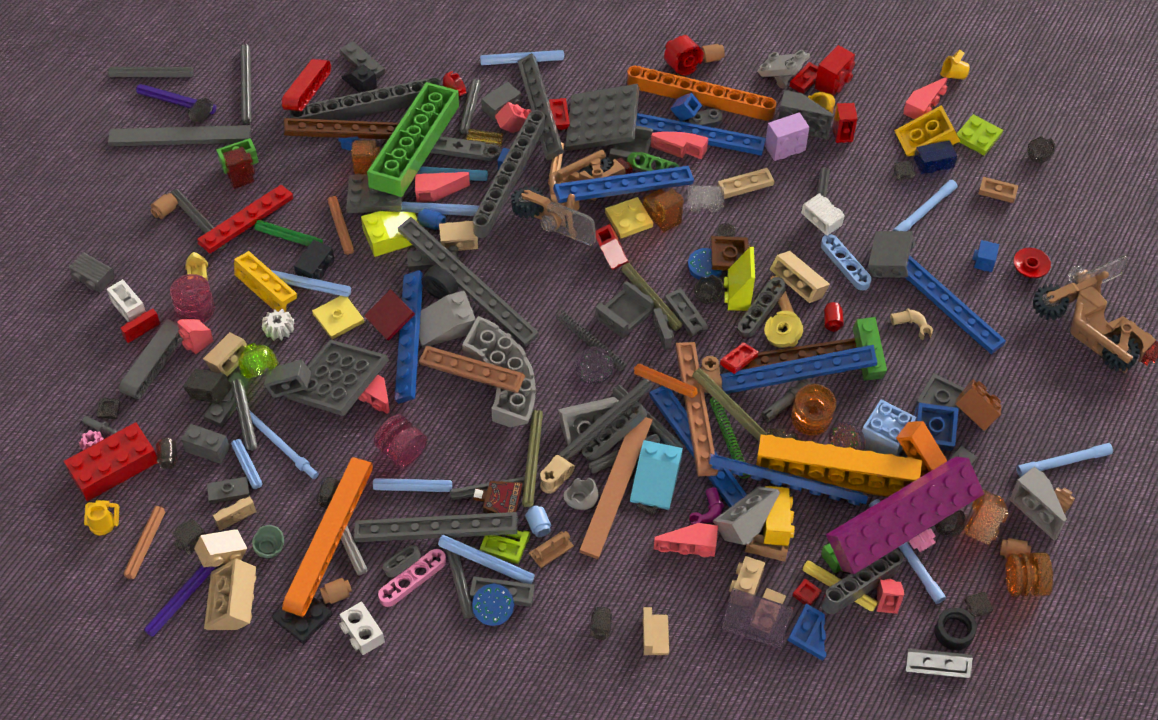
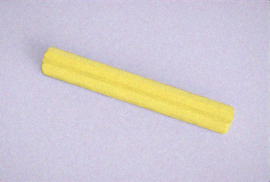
M809 560L803 566L804 572L829 587L841 580ZM867 594L854 601L869 611H874L878 604L877 600Z

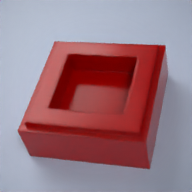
M804 579L792 596L804 605L808 604L811 606L821 595L822 590L807 579Z

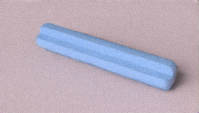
M241 439L232 441V448L252 489L260 488L262 481Z

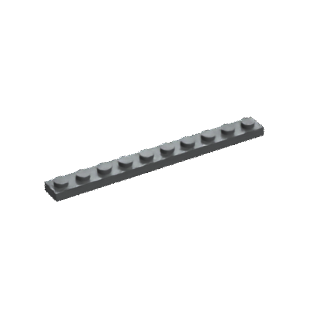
M412 217L397 227L398 232L435 266L451 273L456 279L458 287L465 291L471 299L524 347L528 346L539 336V332Z

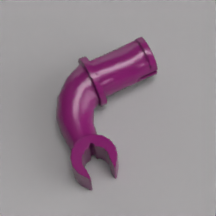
M712 487L706 490L709 511L703 515L697 512L691 513L689 515L691 525L711 523L720 516L724 503L720 500L717 488Z

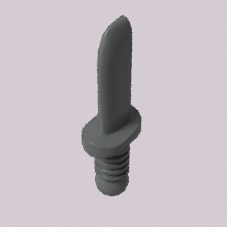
M84 416L82 419L84 424L96 429V432H100L101 435L104 433L111 436L117 433L116 430L108 427L109 424L107 422L100 423L87 416Z

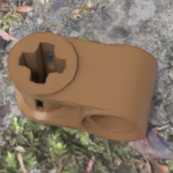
M706 356L702 360L701 369L722 389L719 361L714 356ZM703 387L704 393H709V392Z

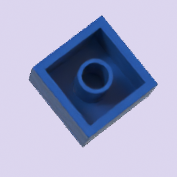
M918 403L914 414L917 417L916 421H923L940 450L951 451L955 447L959 408Z

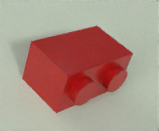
M838 103L836 106L833 121L836 143L853 142L858 119L854 103Z

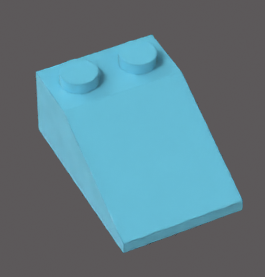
M646 440L643 441L630 502L666 510L670 509L683 448Z

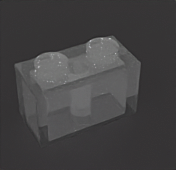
M687 185V207H690V211H701V208H708L709 212H719V208H724V187Z

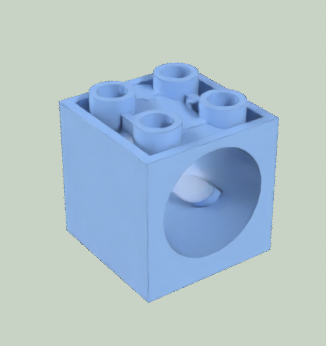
M881 399L863 426L857 448L862 451H874L875 453L899 456L903 448L896 437L907 422H915L917 417Z

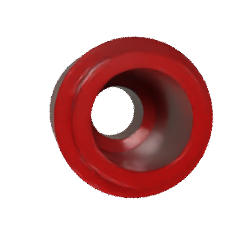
M835 302L828 303L824 309L825 328L833 332L840 330L844 326L843 310L840 304Z

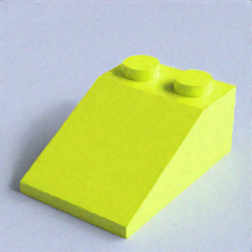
M378 211L361 216L363 231L374 257L412 246L398 232L397 227L410 217L417 221L414 212Z
M749 247L728 269L727 277H724L723 285L724 288H727V292H724V303H728V310L748 311L751 306L755 282L754 247Z

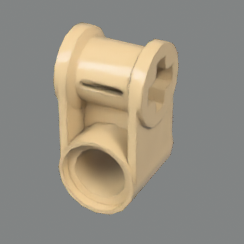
M559 455L553 457L551 462L540 473L541 490L547 494L557 491L563 482L572 475L575 465Z

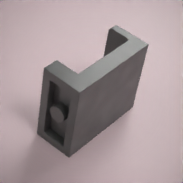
M636 126L634 141L614 144L613 149L611 148L609 153L612 166L613 160L616 159L626 169L637 170L628 165V155L633 152L649 154L653 129ZM639 156L635 158L637 165L640 163Z
M876 231L868 264L872 277H908L907 264L910 250L915 247L912 231Z
M626 281L623 283V290L606 305L599 303L595 307V318L623 339L653 313L654 301L649 295H645L635 285Z

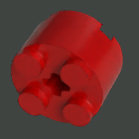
M687 35L670 40L665 45V62L682 76L693 73L697 69L698 63L701 64L703 61V50Z

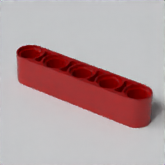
M310 60L282 98V108L284 110L302 111L329 76L331 71L330 61Z

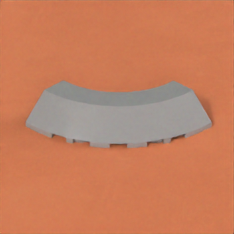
M478 316L462 344L463 356L521 372L525 375L518 393L495 387L496 397L492 406V421L507 427L528 424L533 412L536 394L533 368L523 348L512 339L509 333L506 334L495 323Z

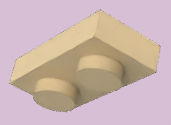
M249 496L238 500L228 508L219 510L213 517L216 526L221 531L256 513L254 502Z

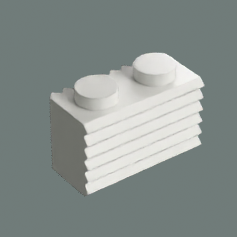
M820 193L803 204L801 213L825 235L828 236L842 226L844 220L843 212L839 208L834 207L829 199L821 196Z

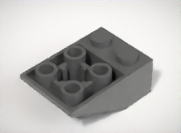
M784 90L778 119L800 112L809 126L808 135L828 139L833 114L802 93Z

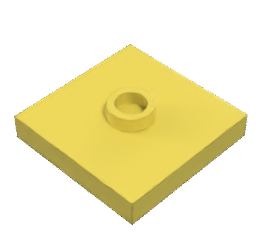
M339 296L312 310L314 317L331 340L364 323V318L348 297Z

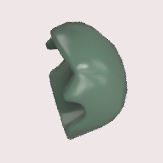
M273 525L260 527L252 540L254 552L259 557L267 559L277 556L284 545L283 532Z

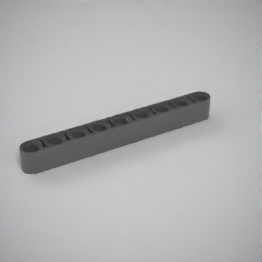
M432 77L310 103L302 111L290 110V118L348 120L411 106L426 82L441 86V81L438 78Z
M539 110L531 111L473 217V232L475 236L484 238L492 230L544 131L543 112Z

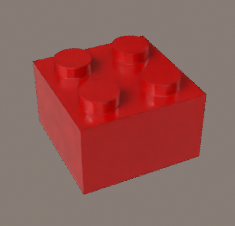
M837 45L819 64L815 89L832 96L839 93L843 86L849 83L853 77L852 69L855 66V54Z

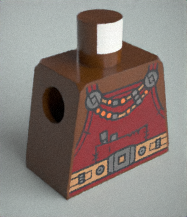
M490 481L487 491L475 489L473 500L484 502L483 513L517 512L523 483Z

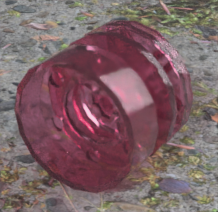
M187 274L174 281L170 288V295L177 317L180 320L199 319L202 323L211 318L215 311V303L208 281L203 276L197 274Z
M402 414L392 416L384 422L374 438V445L382 453L388 455V458L400 468L414 462L421 455L427 444V436L417 427H413V424Z

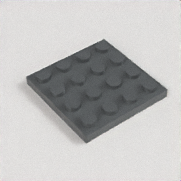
M638 84L572 94L569 113L570 126L567 129L565 145L567 151L634 141L640 89Z
M329 340L307 366L311 372L308 388L286 394L285 396L289 400L344 416L387 364L389 359L385 354Z

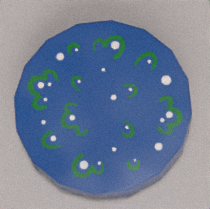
M701 248L694 251L688 259L689 272L698 280H715L723 273V270H711V249Z
M495 583L485 585L478 589L473 597V613L483 624L490 626L501 625L513 613V596L503 585Z

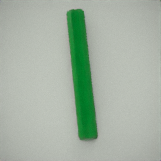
M257 220L255 223V230L306 246H309L313 240L323 244V240L261 220Z

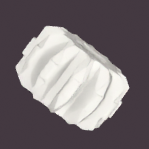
M274 309L273 313L267 312V317H263L262 330L267 338L272 337L273 341L277 338L282 341L284 336L289 338L290 333L294 330V319H292L289 312H284L283 309L279 312Z

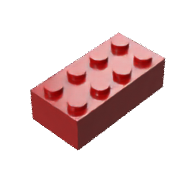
M135 422L66 459L64 463L70 476L88 502L159 463L154 448Z

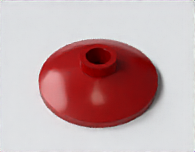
M1036 248L1021 249L1014 256L1013 263L1016 270L1025 277L1041 278L1051 268V261L1048 255Z

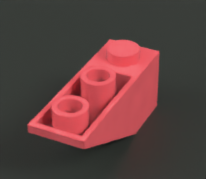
M945 77L914 91L905 103L903 114L916 119L932 111V107L937 106L940 96H944L948 86H946L948 78Z
M469 172L416 174V201L435 202L470 186Z
M696 523L656 536L654 539V549L660 552L671 551L679 552L683 555L696 554L701 557H715L718 525Z

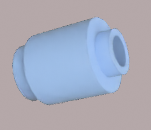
M539 506L529 508L525 517L532 533L536 537H543L551 532V523L544 508Z

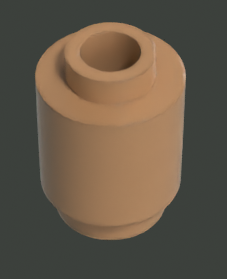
M723 45L701 46L704 53V63L720 61L721 58L725 57Z
M171 193L164 194L150 205V211L154 217L163 219L176 209L178 201Z
M1012 538L1002 539L1000 555L1005 556L1007 559L1025 561V558H1030L1031 546H1028V541Z
M343 578L324 584V587L319 589L325 604H333L350 597L349 593L352 592L349 581H344Z

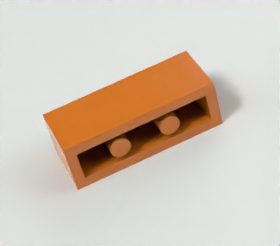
M923 421L907 422L896 437L908 457L922 460L920 477L947 462L946 457Z

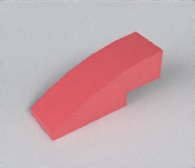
M656 132L651 135L652 148L680 158L688 154L702 159L707 151L708 138L685 132Z

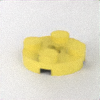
M780 311L773 318L770 317L767 320L764 331L770 344L779 348L794 347L803 334V325L800 318L794 312ZM784 326H787V331H780V329H783Z

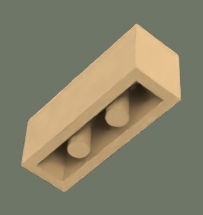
M791 251L777 255L770 268L775 275L782 278L787 285L809 303L822 299L830 285Z

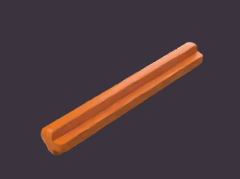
M637 364L634 367L636 375L680 394L694 398L698 393L696 387L642 364Z

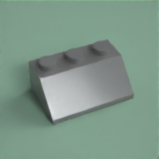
M611 397L558 409L561 428L567 446L619 400ZM620 424L618 429L623 428L624 424ZM611 435L606 436L603 442L609 440Z

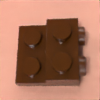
M711 236V270H728L751 247V245H748V238Z

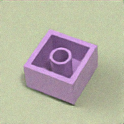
M800 112L768 123L765 147L774 161L799 154L806 150L809 126Z

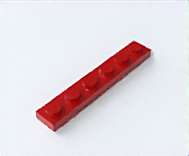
M279 185L197 239L198 244L211 254L255 225L257 220L264 219L291 201L293 193L283 185Z

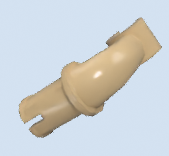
M908 308L906 311L891 314L890 320L892 325L915 322L920 328V339L924 340V332L928 333L931 338L933 328L927 325L925 317L920 312Z

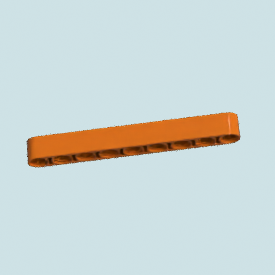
M631 66L627 72V85L638 84L641 91L674 99L693 93L703 106L765 121L772 120L775 116L776 101L770 97L640 66Z
M355 457L351 458L285 596L282 606L283 611L302 617L305 616L371 475L372 462Z

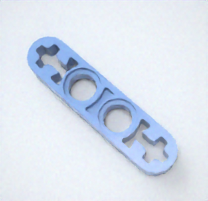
M835 235L823 236L821 242L822 250L855 288L867 290L871 283L870 274ZM842 253L845 255V257L838 258L836 257V254ZM854 266L856 270L850 271L846 267Z

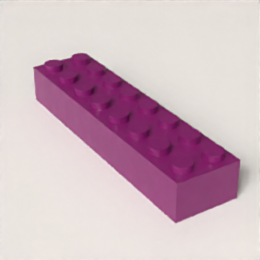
M955 456L827 533L826 536L842 571L855 574L984 495V492L969 458Z

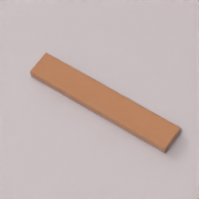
M427 345L419 360V363L423 366L515 393L519 392L525 375L521 372Z

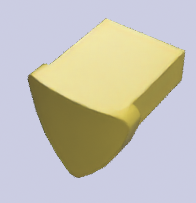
M195 252L189 255L185 264L189 285L208 282V262L204 257Z

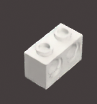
M123 279L107 288L111 303L128 322L146 312L143 302Z
M362 601L340 614L341 623L339 625L344 634L348 633L350 635V642L355 650L359 649L362 655L385 643L382 631ZM352 620H360L358 623H351ZM365 635L370 636V638L366 640L361 639Z

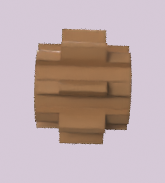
M1058 487L1055 493L1063 512L1066 513L1075 498L1071 496L1072 492L1065 487L1064 489Z

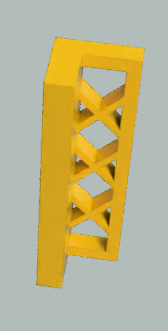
M248 251L234 259V275L273 310L275 309L279 312L283 309L286 312L287 304L297 299V293L251 252Z

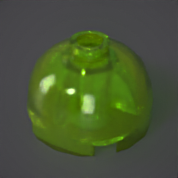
M256 343L245 346V350L238 358L239 370L242 377L245 378L264 374L263 370L268 367L269 370H272L279 363L276 355L268 346L256 345Z

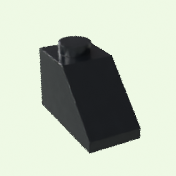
M364 64L354 67L341 76L345 82L359 93L377 88L375 73Z

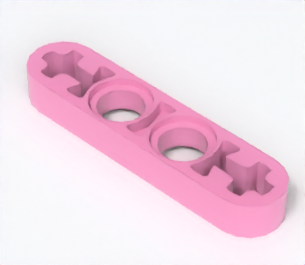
M441 549L429 551L417 562L384 585L378 593L380 603L385 607L395 605L441 570L446 564L444 551ZM433 557H436V558H439V557H440V561H439V562H438L437 560L433 561ZM422 567L426 569L424 575L419 576L415 574L417 568ZM408 580L410 585L406 588H401L399 582ZM387 593V595H392V598H385L384 594Z

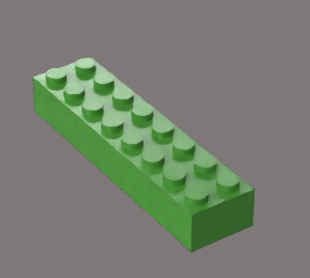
M428 82L425 83L367 171L369 188L400 197L404 195L458 109V90Z

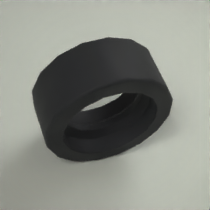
M438 266L430 267L421 279L426 291L439 300L446 295L454 294L458 290V283L452 274Z
M952 607L944 610L939 615L935 625L937 640L944 647L951 650L967 648L972 643L977 632V623L974 617L968 611L961 608ZM950 619L961 621L968 629L967 636L961 639L949 636L943 628L944 623Z

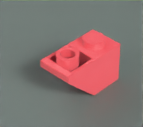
M507 102L495 115V118L501 129L515 133L521 130L531 110H526L518 104L514 105Z
M199 319L177 321L178 333L183 339L181 343L186 350H191L197 354L213 342L211 330Z
M377 375L358 399L371 404L376 410L388 414L390 409L385 380L380 375Z

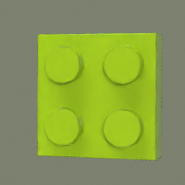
M973 114L958 131L957 135L961 144L985 156L1001 137L1003 130Z

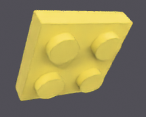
M638 197L605 208V214L620 239L653 227V221Z

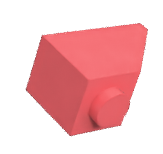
M892 579L879 581L877 588V612L898 614L904 597V589L901 582H896Z

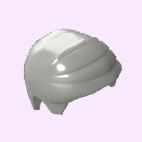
M587 478V480L575 479L573 484L564 492L565 502L577 510L592 508L598 499V490L594 480L591 478Z

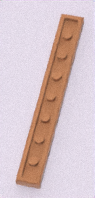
M695 342L676 343L675 348L681 381L696 387L698 392L694 398L684 395L697 476L718 475V470L711 468L712 465L708 462L710 453L715 454L704 390L703 386L692 376L699 368Z
M646 417L625 435L579 553L599 560L640 455L643 441L646 439L651 427L652 419Z

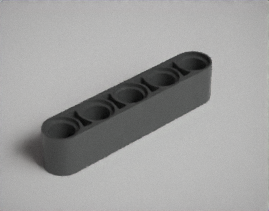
M167 319L121 381L119 386L120 393L137 400L144 395L183 340L178 333L179 327L177 322Z
M894 549L859 572L851 573L829 587L821 603L822 609L826 613L835 614L876 588L880 580L890 579L896 575L903 562V554L899 550Z

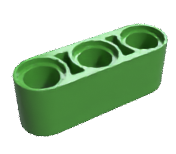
M633 152L627 158V163L631 168L643 172L653 171L651 167L653 161L656 163L654 170L668 169L669 166L671 168L679 167L674 162L643 152ZM637 156H639L640 163L638 165L635 162V158Z

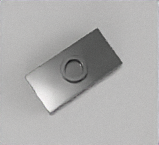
M247 477L207 483L210 504L250 496Z

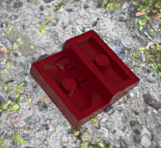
M390 289L364 316L389 341L415 313Z

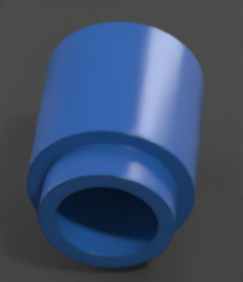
M427 208L420 211L417 217V221H419L421 226L433 230H438L439 224L445 223L446 220L442 213Z

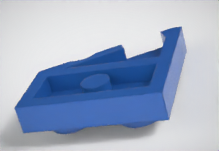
M805 604L787 641L822 661L826 657L824 641L826 640L824 630L825 614Z

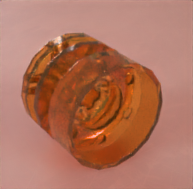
M809 384L802 387L796 394L791 412V420L795 428L803 434L811 436L820 435L825 432L831 425L836 408L834 394L830 389L819 384Z
M1046 552L1030 553L1029 558L1025 553H1020L1019 555L1010 553L1006 561V582L1009 594L1012 597L1020 595L1026 597L1030 591L1033 596H1049L1051 594L1053 571L1050 557Z

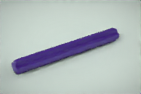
M139 84L136 87V92L144 96L209 114L216 112L217 107L215 104Z
M201 565L144 628L145 632L153 637L216 567L204 568Z

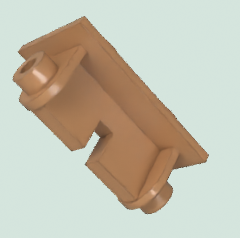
M561 531L529 552V555L542 568L573 548L574 545L569 540V533Z
M761 534L754 536V540L746 545L745 552L780 561H786L789 545L764 544L763 535Z

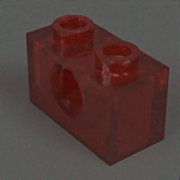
M244 147L223 153L227 174L234 189L254 182L253 175L255 170L253 165L250 164L253 163L250 153H246Z

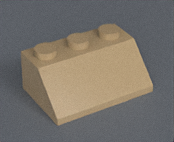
M234 559L211 572L204 629L238 630L250 624L252 602L254 599V583L256 581V566Z

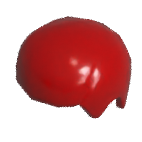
M451 71L444 75L443 87L458 90L459 97L466 94V87L459 74H451L453 73Z

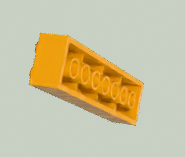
M761 435L756 465L867 494L889 497L920 478L922 460L913 457H899L893 454H880L874 451L855 450L851 447H836L832 444L824 445L812 441L805 442L793 438Z

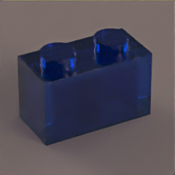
M949 140L916 147L914 160L921 174L933 173L954 168L957 154Z

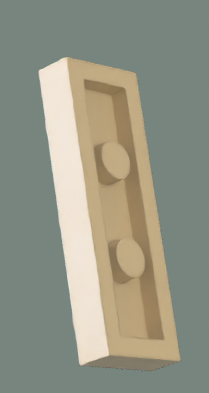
M768 168L718 181L717 186L723 198L726 199L773 186L774 179Z

